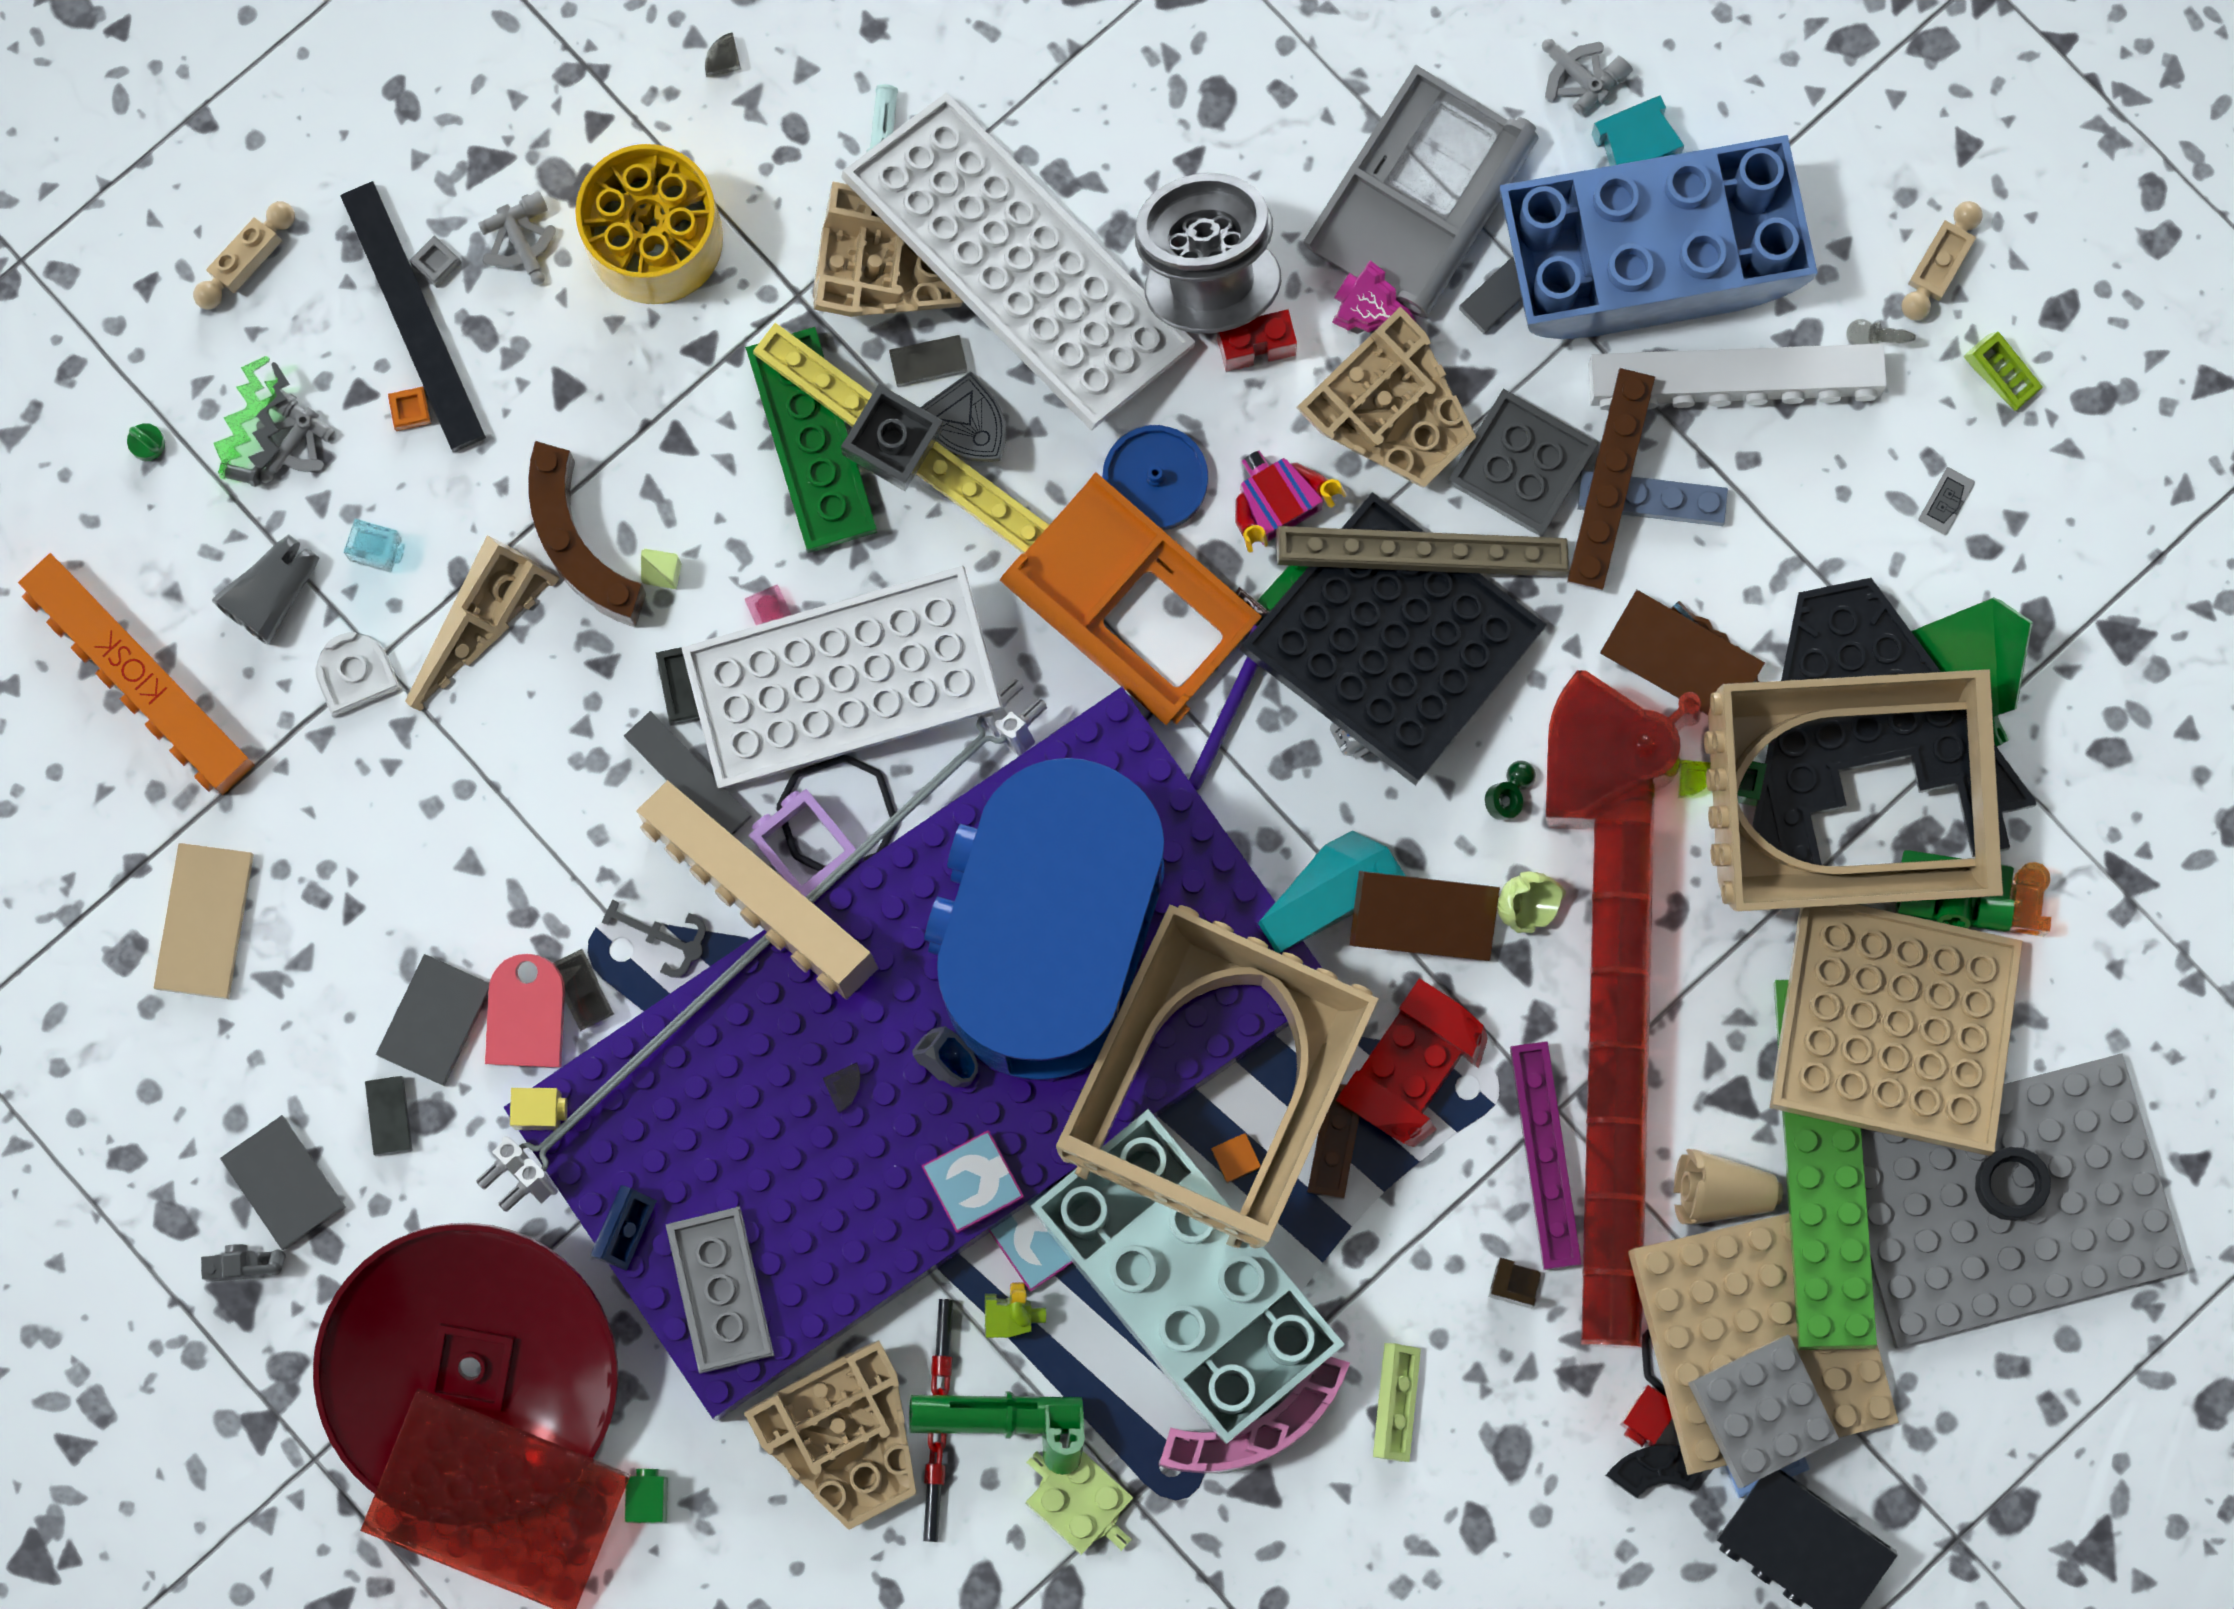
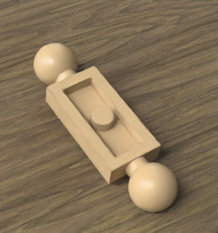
M284 201L272 203L266 211V221L264 223L253 217L209 265L206 271L213 279L200 282L193 291V299L200 308L206 310L216 308L222 300V290L225 287L235 294L277 248L282 239L275 232L289 228L295 220V212L290 204Z
M1972 201L1960 203L1954 210L1955 225L1946 220L1942 223L1908 285L1917 289V291L1907 294L1902 300V312L1908 319L1917 321L1925 318L1931 308L1929 297L1939 302L1976 239L1974 235L1967 231L1975 229L1982 221L1983 212L1977 203Z

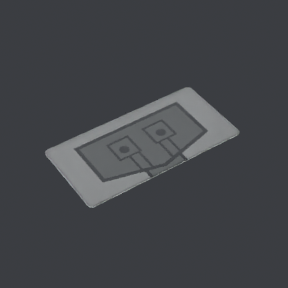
M1947 467L1918 521L1946 535L1975 481Z

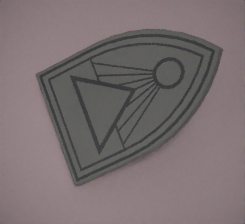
M971 371L920 407L943 420V430L936 442L959 458L976 462L1001 461L1007 436L1004 414L995 398Z

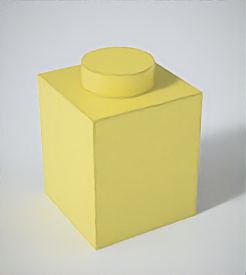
M511 1088L510 1126L514 1130H556L560 1126L561 1121L567 1120V1098H561V1092L557 1088Z

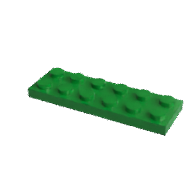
M815 327L792 333L794 337L824 358ZM758 344L745 347L807 553L878 533L857 463L842 455L841 445L848 436L844 421L755 356L753 350Z

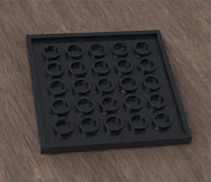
M1373 492L1341 528L1425 532ZM1309 566L1242 643L1239 651L1416 786L1541 635L1547 624L1480 573Z

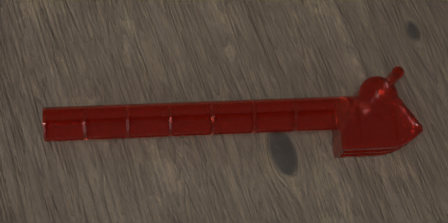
M1577 670L1560 693L1549 723L1546 820L1548 828H1594L1580 1345L1641 1348L1643 1306L1628 1251L1644 1247L1655 791L1666 787L1676 777L1681 765V743L1678 732L1686 725L1694 726L1699 723L1702 716L1701 700L1693 692L1684 693L1679 699V708L1669 717H1666L1657 711L1643 709L1588 671Z

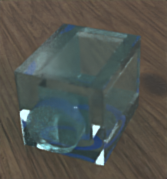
M355 518L343 553L351 562L392 573L394 564H399L402 560L405 544L401 543L402 537L397 530Z

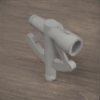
M1550 38L1545 39L1541 45L1543 51L1549 53V56L1556 62L1548 77L1545 99L1548 102H1553L1556 96L1583 95L1573 105L1574 110L1581 116L1597 101L1603 103L1611 94L1608 90L1613 85L1623 84L1627 80L1626 77L1633 71L1632 66L1619 55L1604 71L1601 70L1599 54L1603 52L1604 45L1599 41L1577 46L1568 53L1559 45H1556L1555 41ZM1587 56L1592 57L1594 77L1577 62L1579 59ZM1566 71L1582 87L1558 88V83Z
M537 191L531 195L526 194L522 196L519 204L511 208L509 204L496 209L497 214L478 222V226L483 235L498 230L491 253H486L483 256V263L485 265L501 268L523 265L527 274L531 276L532 283L541 285L545 281V275L540 271L541 267L536 257L545 252L556 233V228L553 225H548L544 229L529 221V218L548 211L543 196ZM520 226L541 235L538 242L530 247ZM506 232L517 254L509 256L498 255Z
M282 389L280 390L288 400L272 409L286 418L284 421L275 424L279 430L292 427V429L279 446L273 441L272 436L269 438L280 451L265 469L261 471L260 480L264 483L271 482L274 474H277L283 465L297 471L321 472L325 466L321 460H317L313 433L325 442H329L335 433L334 429L318 419L319 414L309 407L306 410L300 407L296 400L297 397L291 393L288 394ZM276 392L271 397L269 403L275 399ZM258 421L256 424L257 430L265 427L261 421ZM305 435L310 460L291 456Z

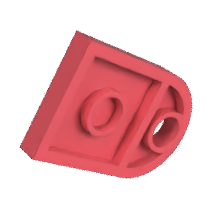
M518 954L504 960L494 971L490 979L488 991L485 1064L562 1067L565 984L558 968L548 959L535 954ZM527 961L532 962L538 970L536 979L528 984L522 982L518 976L520 965Z

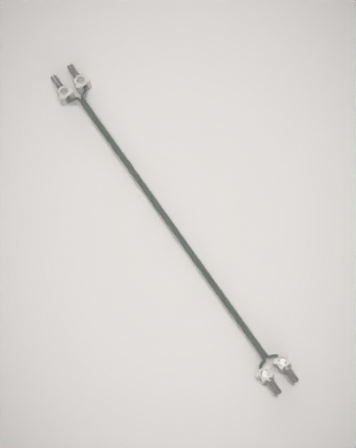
M1014 679L999 693L1003 709L977 716L976 726L980 731L979 736L812 890L806 898L814 903L986 742L991 741L995 744L1005 743L1018 756L1026 752L1035 743L1028 727L1047 709L1046 703L1042 699H1038L1019 716L1015 715L1012 711L1007 714L1004 707L1024 689L1023 684L1019 680ZM984 728H986L994 736H985ZM764 935L541 1144L534 1146L526 1142L518 1146L510 1137L504 1136L502 1143L492 1151L497 1160L476 1180L478 1186L485 1190L508 1170L519 1182L498 1202L499 1207L505 1212H508L528 1193H531L541 1204L551 1194L556 1195L558 1188L545 1173L548 1168V1160L545 1157L546 1152L771 943ZM529 1148L532 1151H540V1159L543 1162L542 1167L540 1168L530 1159L523 1149Z

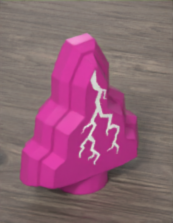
M1371 260L1358 277L1349 273L1334 299L1341 302V305L1332 323L1348 331L1354 327L1366 332L1374 331L1400 306L1416 322L1410 310L1397 301L1396 289L1385 280V271Z

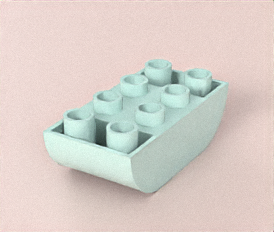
M1149 1109L1101 1148V1150L1231 1209ZM1076 1169L1031 1205L1038 1219L1080 1273L1186 1401L1226 1444L1345 1345L1264 1247L1252 1248L1249 1246L1250 1244L1243 1241L1240 1248L1229 1246L1226 1244L1229 1238L1228 1234L1090 1172L1087 1180L1075 1174Z

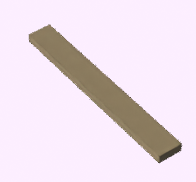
M1278 526L1276 530L1277 565L1566 577L1569 573L1567 538Z

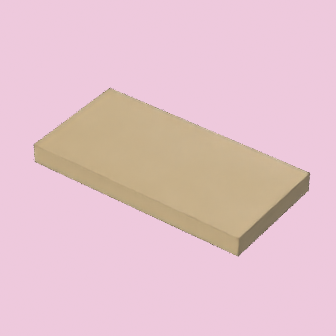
M184 843L178 844L153 987L155 990L229 1000L254 858L252 852Z

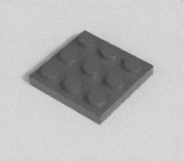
M1503 388L1475 434L1476 438L1467 447L1447 483L1536 535L1543 537L1595 451L1598 442Z

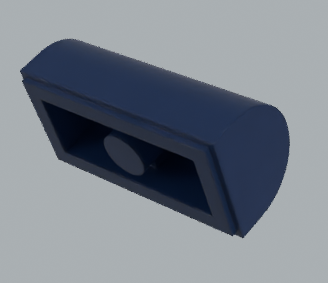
M620 1185L590 1256L627 1271L657 1200L634 1189Z

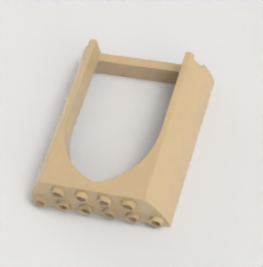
M1990 669L1723 684L1717 689L1716 693H1711L1708 713L1709 731H1706L1704 734L1705 752L1710 754L1711 769H1707L1706 784L1708 791L1713 793V806L1709 807L1708 821L1710 828L1715 829V844H1711L1710 856L1712 865L1717 866V879L1724 904H1728L1735 911L2003 896ZM1967 710L1975 858L1849 866L1815 865L1788 856L1769 844L1756 832L1740 808L1737 793L1743 776L1751 762L1768 743L1794 726L1807 721L1828 717Z
M1169 905L1056 1144V1149L1064 1162L1077 1165L1075 1174L1087 1180L1090 1172L1228 1234L1229 1238L1226 1244L1229 1246L1240 1248L1243 1241L1250 1244L1249 1246L1252 1248H1260L1269 1243L1379 998L1372 996V991L1362 985L1352 984L1350 986L1337 980L1338 977L1329 970L1323 968L1314 970L1303 965V961L1291 953L1283 952L1281 955L1268 949V945L1258 938L1248 937L1246 939L1233 933L1234 930L1225 923L1219 921L1210 923L1201 919L1195 910L1187 906L1179 905L1177 908ZM1232 985H1257L1263 987L1272 996L1289 1023L1296 1047L1297 1074L1292 1099L1239 1213L1101 1150L1150 1044L1169 1017L1184 1004L1208 991Z

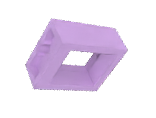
M807 789L801 793L797 790L788 795L781 802L782 808L772 816L766 814L757 820L752 826L754 831L749 834V837L782 878L805 897L856 850ZM808 805L844 849V852L801 886L766 843L765 839ZM862 857L852 868H850L845 874H847V873L850 872L852 869H854L855 867H857L858 865H860L861 863H863V862H864L863 857Z

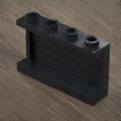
M1781 1469L1759 1479L1725 1528L1720 1530L1717 1535V1541L1722 1544L1719 1550L1736 1562L1740 1558L1744 1559L1754 1566L1751 1572L1760 1580L1769 1585L1774 1580L1785 1588L1782 1594L1794 1604L1802 1607L1806 1603L1813 1609H1860L1898 1556L1897 1551Z

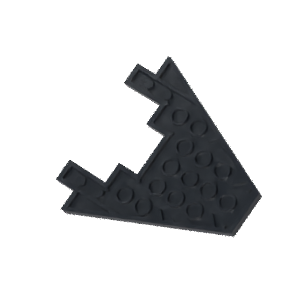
M1871 577L1798 592L1781 681L1941 672ZM1967 710L1828 717L1807 721L1794 726L1768 743L1765 758L1767 766L1752 827L1769 844L1788 856L1811 864L1822 865L1811 815L1846 808L1847 804L1839 772L1911 758L1919 793L1956 786L1971 855L1975 857ZM1994 744L2000 852L2010 849L2003 813L2033 808L2036 806V800Z

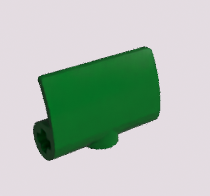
M1905 850L1901 862L1962 858ZM2001 865L2003 896L1897 902L1896 913L1967 929L1971 926L2009 932L2014 915V900L2010 899L2014 868Z

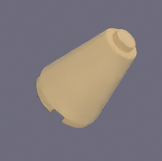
M1687 1149L1686 1151L1689 1155L1682 1154L1678 1160L1674 1177V1193H1681V1205L1674 1204L1677 1219L1681 1224L1693 1225L1772 1212L1776 1205H1779L1782 1201L1783 1187L1777 1181L1774 1174L1697 1149Z

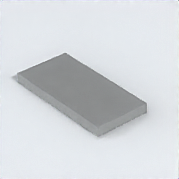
M735 1207L666 1224L699 1374L775 1356L741 1208Z

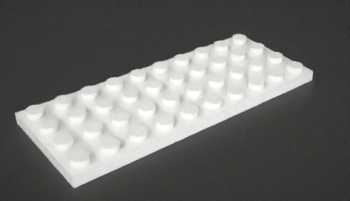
M947 92L842 171L841 179L1091 431L1193 349L1195 341L1185 331L1165 324L1153 314L1148 307L1145 291Z

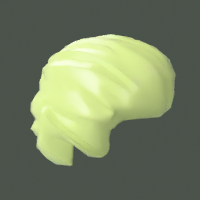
M1522 872L1519 876L1511 878L1503 886L1498 898L1497 910L1499 917L1503 923L1510 926L1517 933H1534L1535 927H1546L1556 917L1566 890L1544 873Z

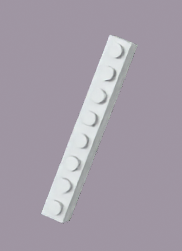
M1884 344L1591 354L1588 363L1590 406H1600L1601 410L1609 411L1619 368L1655 376L1648 409L1656 408L1658 404L1673 403V407L1676 408L1692 407L1695 405V402H1709V405L1714 407L1730 405L1731 401H1746L1747 405H1763L1768 400L1782 399L1784 404H1797L1803 402L1805 398H1819V402L1832 403L1841 400V397H1855L1856 401L1865 402L1877 399V396H1881L1887 386Z

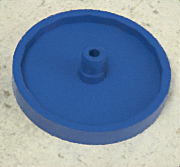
M1148 425L1131 430L1115 442L1108 452L1103 466L1102 478L1162 530L1175 528L1189 520L1198 511L1206 496L1208 469L1204 455L1189 436L1172 427Z

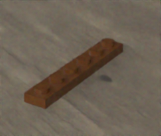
M1623 368L1618 370L1567 583L1599 591L1604 589L1655 376Z

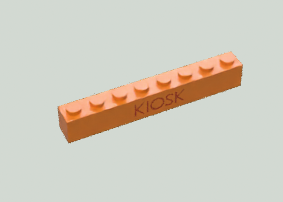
M51 553L18 582L26 591L21 597L35 612L42 608L50 616L46 623L60 638L67 634L75 642L70 648L85 664L91 659L100 668L95 672L99 679L109 689L116 685L124 693L119 698L134 715L140 710L149 719L144 724L159 741L165 736L174 745L169 749L171 754L183 766L190 762L198 770L194 777L208 792L215 788L224 795L255 766Z

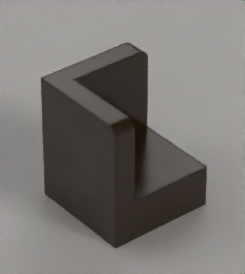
M1500 1257L1497 1260L1488 1297L1532 1309L1535 1306V1296L1541 1273L1515 1265V1261Z

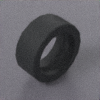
M2007 1147L1994 1152L1981 1163L1976 1173L1975 1191L1979 1202L1988 1213L2001 1220L2016 1221L2033 1215L2044 1206L2050 1194L2051 1177L2046 1164L2037 1154L2025 1148ZM2009 1161L2025 1165L2032 1172L2035 1180V1190L2032 1197L2025 1204L2018 1206H2009L2000 1202L1994 1196L1991 1189V1176L1994 1170L1999 1165Z

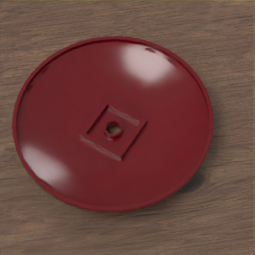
M448 1223L415 1230L392 1240L367 1257L346 1278L329 1304L319 1328L313 1359V1388L321 1423L332 1447L349 1471L368 1490L392 1506L419 1518L455 1525H481L515 1518L537 1509L568 1488L594 1458L605 1438L613 1417L619 1382L617 1351L610 1323L602 1305L582 1276L564 1258L535 1239L510 1229L480 1223ZM465 1358L476 1359L481 1365L480 1374L474 1377L465 1375L461 1369V1361Z

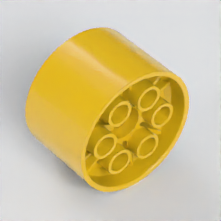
M637 144L610 153L600 160L585 177L576 200V224L594 271L609 289L619 296L634 302L664 304L690 295L708 280L721 256L723 228L710 184L702 170L690 158L666 146ZM656 178H661L658 185H655ZM648 179L643 187L634 188L630 186L633 182ZM672 186H679L683 189L680 195L673 198L665 195L666 190ZM624 188L626 193L622 194L618 190ZM618 201L621 203L620 208L615 212L603 211L604 206L608 202ZM702 201L706 210L690 211L685 207ZM646 204L644 208H639L640 205ZM632 214L634 215V222H631ZM655 218L657 227L651 226L646 234L644 225H650L651 220ZM682 220L691 222L690 227L685 231L679 232L673 229ZM608 226L604 233L594 236L595 227ZM618 235L629 238V241L624 246L616 247L611 244L612 240ZM675 243L690 252V255L682 261L673 251L676 247ZM656 244L665 247L658 256L647 255L648 252L654 250ZM634 253L640 257L638 272L626 270Z

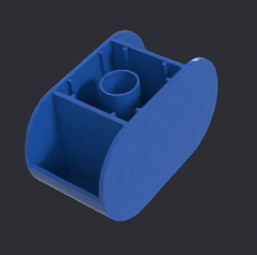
M1052 759L1026 767L1007 779L993 793L985 805L978 829L963 824L958 826L951 846L947 868L952 869L951 881L960 884L955 901L937 896L929 916L924 940L930 942L928 952L938 955L939 986L955 1032L980 1061L1010 1076L1031 1080L1057 1079L1078 1073L1094 1064L1134 980L1163 883L1164 836L1157 811L1145 793L1130 779L1105 765L1084 759Z

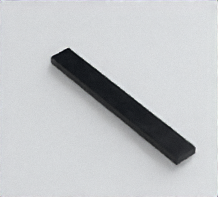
M371 181L341 194L340 197L452 452L485 439L484 431L374 182Z

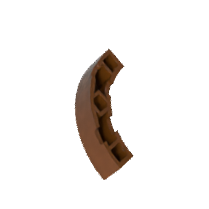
M535 441L530 458L528 494L536 532L548 557L559 575L577 595L595 607L600 613L636 628L646 597L642 583L630 580L604 565L584 544L575 527L570 506V489L575 460L570 450Z

